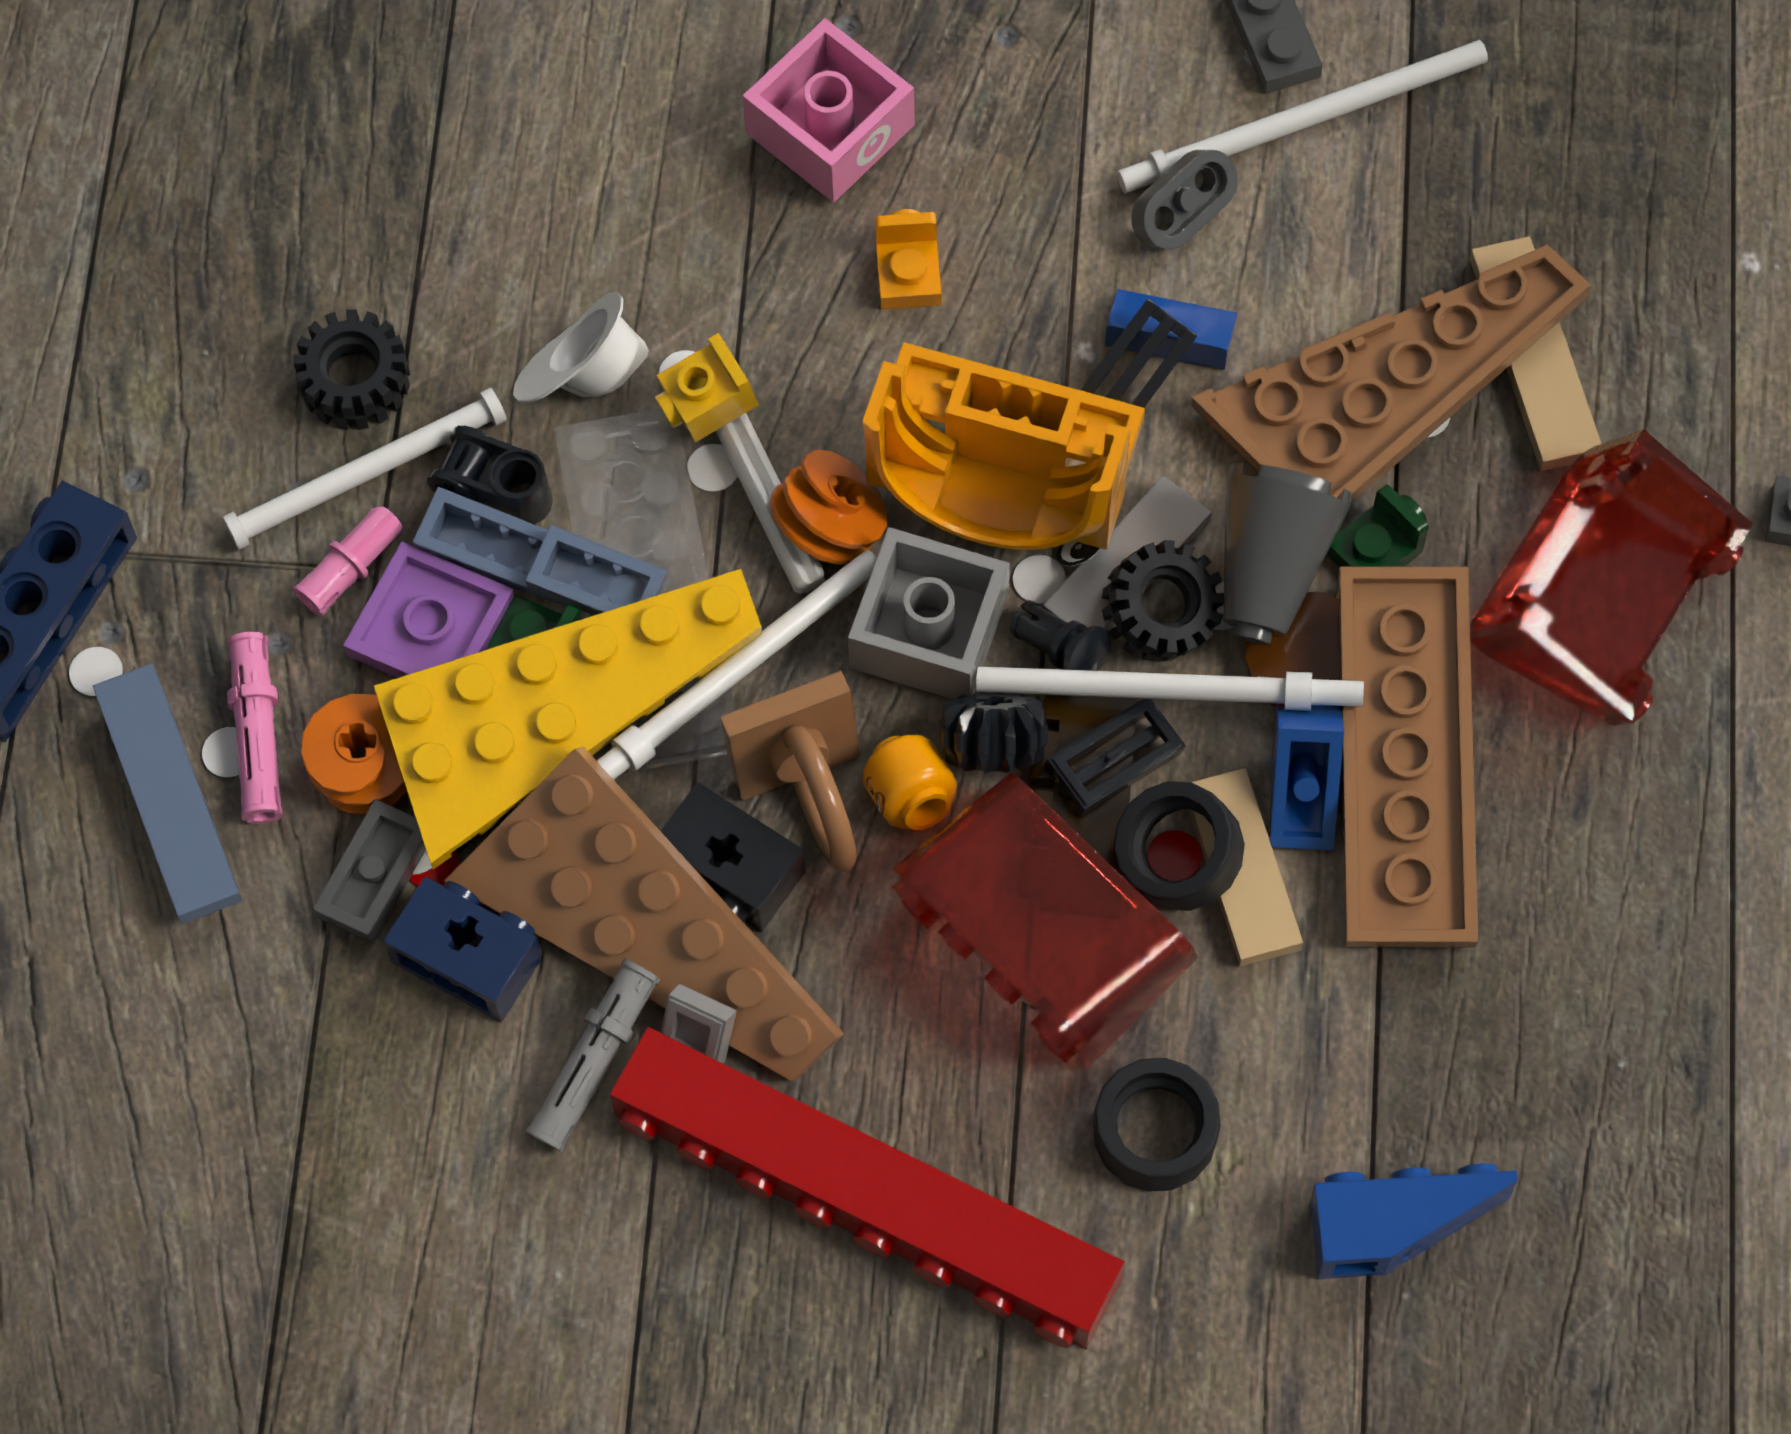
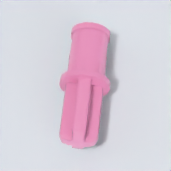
M383 506L373 508L340 543L332 541L328 545L330 552L311 573L293 588L297 598L309 610L322 617L348 587L357 579L364 580L369 575L366 568L402 531V524L398 518Z

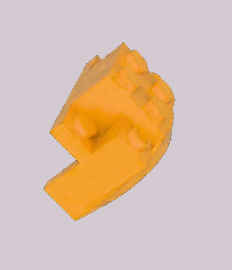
M903 342L896 364L883 361L862 420L865 438L867 483L888 489L905 507L932 525L976 543L1005 549L1038 550L1077 541L1107 550L1124 499L1126 473L1144 421L1145 408ZM924 418L944 423L945 433L934 427ZM1074 459L1086 462L1085 464L1072 466Z

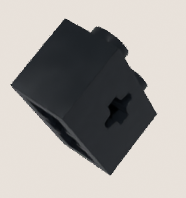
M699 782L694 785L661 829L662 834L742 922L748 923L760 932L764 930L806 873L804 849ZM732 856L736 857L737 866L727 861H729ZM714 859L723 862L720 868L715 867Z

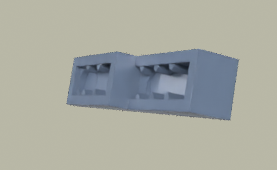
M440 487L437 488L413 540L414 547L505 586L565 606L569 604L592 615L659 595L668 576L667 570L556 526L550 525L548 530Z
M153 663L92 685L181 925L242 902L209 808L200 789L167 696Z

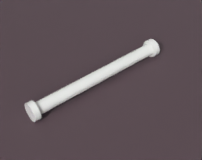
M490 387L479 393L480 400L239 516H236L234 511L223 516L222 519L238 550H241L250 545L249 538L450 442V435L458 425L477 429L489 422L497 426L507 421L498 397Z

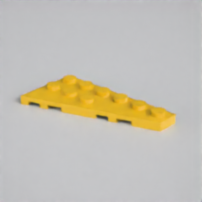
M742 569L374 685L432 869L434 870L452 857L451 853L475 835L478 833L482 835L498 824L500 817L519 805L575 748L584 747L591 755H594L616 738L620 731L643 715L647 717L664 705L665 699L696 677H703L762 634V627Z

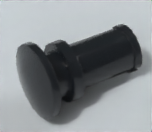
M1031 600L1021 605L1023 611L1032 615L1031 619L1016 610L1010 623L1011 634L1015 638L1024 640L1049 656V661L1060 670L1099 671L1105 663L1110 648V636L1104 628L1100 626L1087 628L1081 622L1074 620L1066 622Z

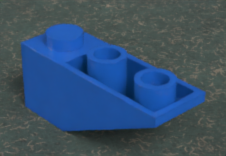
M1479 1163L1461 1167L1458 1169V1174L1432 1176L1431 1170L1427 1168H1406L1393 1172L1389 1179L1365 1180L1364 1174L1359 1172H1341L1325 1177V1183H1315L1310 1200L1318 1279L1386 1275L1509 1200L1518 1181L1517 1170L1498 1171L1497 1165Z

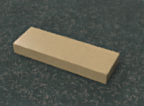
M1246 768L1192 782L1212 792L1227 806L1239 821L1245 842L1242 868L1231 888L1218 898L1239 967L1302 951L1303 940ZM1189 810L1207 863L1214 851L1215 835L1212 825L1203 815Z

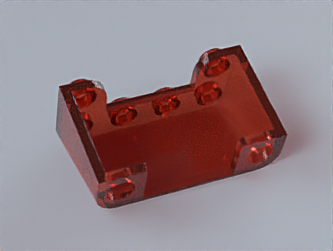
M1011 772L892 868L898 881L891 888L902 899L901 904L926 929H929L935 922L940 924L942 928L937 933L962 959L966 960L972 953H975L991 969L983 977L986 982L1011 1006L1021 998L1035 1012L1037 1017L1030 1024L1039 1033L1038 1038L1065 1064L1074 1056L1088 1069L1197 959L1193 946L1182 933L1032 789Z

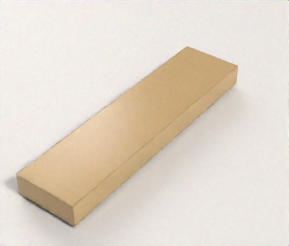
M1528 236L1474 248L1471 250L1469 260L1477 280L1480 273L1535 249L1531 237ZM1559 322L1506 368L1540 471L1598 459L1603 451V446Z

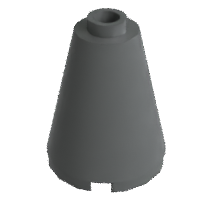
M1235 463L1228 467L1225 484L1223 621L1235 627L1234 638L1252 644L1270 646L1272 636H1286L1349 511L1352 495L1351 492L1343 489L1337 498L1329 495L1332 482L1298 471L1274 466L1261 465L1258 477L1242 475L1245 463Z

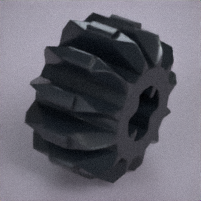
M979 692V694L975 695L962 694L956 699L943 704V715L940 720V740L945 762L954 767H960L965 771L978 770L984 771L985 774L992 771L1008 773L1014 769L1026 770L1044 760L1045 745L1048 744V724H1046L1042 703L1033 697H1026L1023 694Z

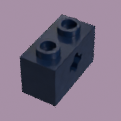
M424 877L383 941L391 963L502 1023L542 960L537 937L534 936V928L511 912L502 911L497 916L478 905L479 899L471 891L455 882L447 881L442 886ZM474 937L477 938L479 943L477 948L469 945ZM457 941L465 944L460 951H457L455 947Z

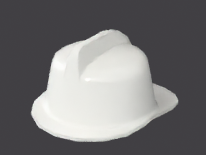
M612 292L598 299L576 323L549 342L528 362L514 384L513 395L520 403H531L542 399L558 388L567 390L580 397H599L615 391L627 381L647 358L649 350L645 341L622 319L623 298L617 292Z

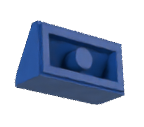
M1121 289L1117 290L1107 322L1105 346L1112 347L1146 299L1149 298L1198 335L1180 361L1225 370L1237 312ZM1150 317L1129 345L1127 351L1138 353L1160 323L1153 317ZM1170 331L1152 356L1166 358L1180 337Z

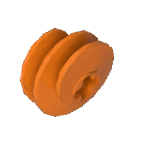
M816 449L808 453L801 460V466L791 469L785 476L784 483L776 486L772 491L769 501L773 519L782 533L800 550L816 559L837 565L848 564L863 551L869 550L871 545L881 538L887 527V509L875 485L867 483L866 474L854 463L832 451Z
M349 694L329 701L313 714L303 732L301 756L312 784L336 809L354 816H364L375 799L392 807L406 796L408 791L376 695ZM368 747L365 748L366 756L358 758L357 749Z

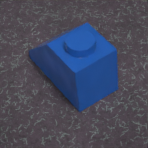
M1276 703L1271 764L1269 840L1272 847L1334 851L1344 736L1341 706L1311 705V711L1285 710V704Z

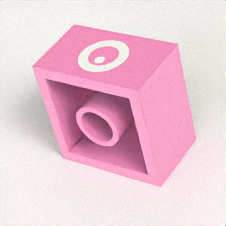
M826 18L742 95L746 134L833 203L915 125L914 87Z

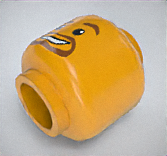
M921 735L889 737L876 746L863 769V785L885 821L891 826L899 829L924 830L941 822L951 809V803L956 795L957 781L937 747L929 738Z

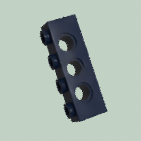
M63 480L51 498L45 497L40 501L32 515L31 528L18 548H11L0 563V652L8 653L5 660L0 663V740L4 742L12 734L137 539L125 510ZM74 551V554L63 563H49L52 557L59 552ZM28 602H41L37 610L30 614H16L18 609Z

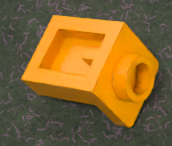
M901 209L889 215L877 216L875 218V242L881 310L941 306L942 292L937 248L936 214L934 212L920 213L912 209Z

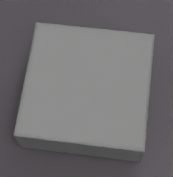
M679 984L668 995L660 1033L724 1063L737 1010Z

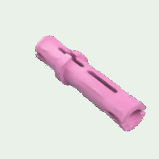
M242 632L234 634L227 639L232 675V688L227 691V705L231 711H234L236 725L237 760L241 787V819L243 821L247 820V823L266 824L283 817L273 721V708L278 705L277 688L271 685L269 674L268 636H263V633Z

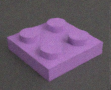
M401 541L343 645L346 656L399 678L487 650L492 637L515 596L514 589Z

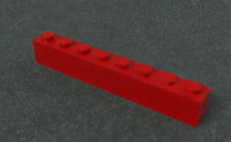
M647 1027L610 1093L614 1114L619 1116L617 1122L633 1135L648 1141H652L654 1136L657 1135L677 1145L676 1152L683 1159L700 1168L710 1170L713 1164H716L736 1174L735 1182L746 1191L764 1199H769L772 1193L796 1204L794 1211L806 1221L822 1228H829L831 1223H834L854 1233V1242L866 1251L882 1258H888L892 1252L914 1263L913 1271L934 1285L948 1288L950 1283L953 1282L975 1293L973 1297L974 1302L992 1314L1008 1318L1011 1312L1035 1323L1033 1330L1040 1337L1057 1346L1069 1348L1073 1342L1087 1349L1122 1281L1125 1261L650 1027Z

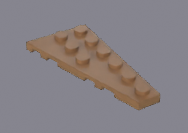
M1547 244L1479 274V279L1447 293H1444L1443 290L1437 291L1421 298L1419 305L1392 316L1388 312L1301 349V355L1269 369H1265L1264 366L1243 374V380L1215 392L1210 388L1191 396L1192 407L1258 472L1261 465H1267L1315 476L1332 482L1329 495L1337 498L1343 489L1351 492L1352 503L1590 296L1591 284Z
M584 747L575 748L444 880L445 882L452 881L465 887L480 902L499 913L508 911L519 916L534 928L537 935L613 979L622 966L623 959L630 960L661 979L648 999L665 1009L668 995L679 984H682L737 1010L729 1045L790 1081L799 1079L845 1035Z

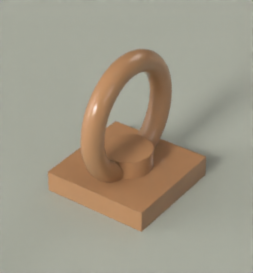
M842 671L720 716L732 779L741 800L744 801L792 782L811 832L828 864L839 872H846L853 868L857 858L854 837L841 796L829 769L860 756L851 690Z

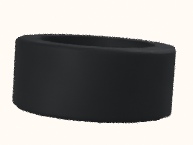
M1167 781L1145 789L1127 805L1116 825L1113 849L1119 871L1143 897L1165 909L1191 911L1212 904L1231 888L1242 868L1245 842L1239 821L1212 792L1192 782ZM1179 810H1193L1203 815L1212 825L1215 835L1214 851L1205 867L1192 878L1178 883L1166 882L1154 876L1146 866L1144 858L1145 841L1154 825L1166 815Z
M1168 1058L1139 1059L1118 1069L1101 1089L1093 1120L1095 1148L1105 1167L1123 1183L1148 1192L1174 1190L1195 1180L1211 1162L1221 1127L1219 1102L1207 1080L1189 1065ZM1145 1089H1164L1178 1094L1188 1102L1195 1115L1196 1131L1192 1143L1181 1155L1165 1161H1150L1136 1156L1125 1147L1118 1134L1117 1119L1122 1105L1131 1095Z

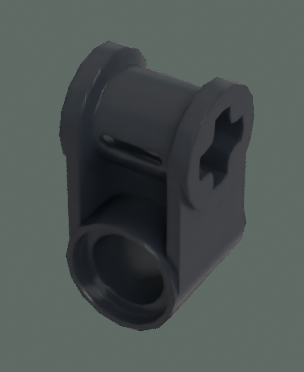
M458 425L453 429L450 435V440L453 444L440 469L432 470L427 478V484L434 492L440 487L534 525L548 515L553 503L544 464L538 455L529 450L494 439L488 434L469 426ZM519 483H533L531 488L524 492H509L513 486Z

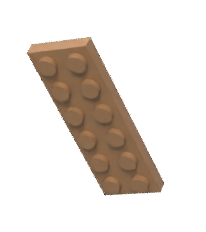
M1340 567L1338 573L1340 680L1364 681L1363 707L1341 706L1344 729L1342 803L1345 947L1476 948L1478 944L1468 567Z

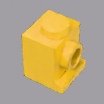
M719 332L708 338L709 345L656 375L664 390L655 396L660 409L673 429L684 424L695 443L759 406L748 379Z

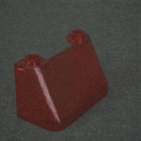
M1645 429L1594 446L1579 456L1563 475L1470 623V643L1486 657L1609 725L1616 726L1634 723L1646 713L1654 699V695L1650 692L1654 680L1650 674L1642 669L1695 581L1706 578L1714 573L1718 576L1724 575L1737 564L1744 552V547L1741 543L1753 523Z

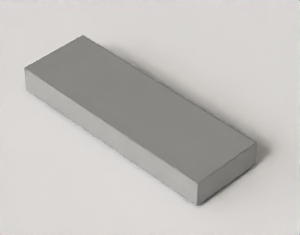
M1163 475L1113 529L1107 550L1100 548L1091 559L1082 563L1044 603L1043 608L1066 622L1072 620L1079 621L1087 628L1100 626L1109 632L1115 626L1112 618L1108 620L1103 618L1102 609L1109 605V600L1102 599L1103 588L1111 583L1108 576L1112 570L1120 565L1121 561L1152 542L1156 546L1164 540L1175 541L1174 548H1179L1185 543L1189 545L1209 524L1212 512ZM1158 578L1151 579L1146 583L1142 595Z

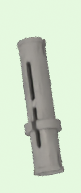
M623 959L622 966L598 1008H590L584 1017V1020L588 1022L586 1029L563 1069L558 1074L554 1085L531 1125H528L525 1130L533 1137L560 1152L564 1151L567 1140L590 1100L595 1095L600 1082L623 1043L630 1045L636 1033L631 1028L655 986L661 981L655 974L630 960Z

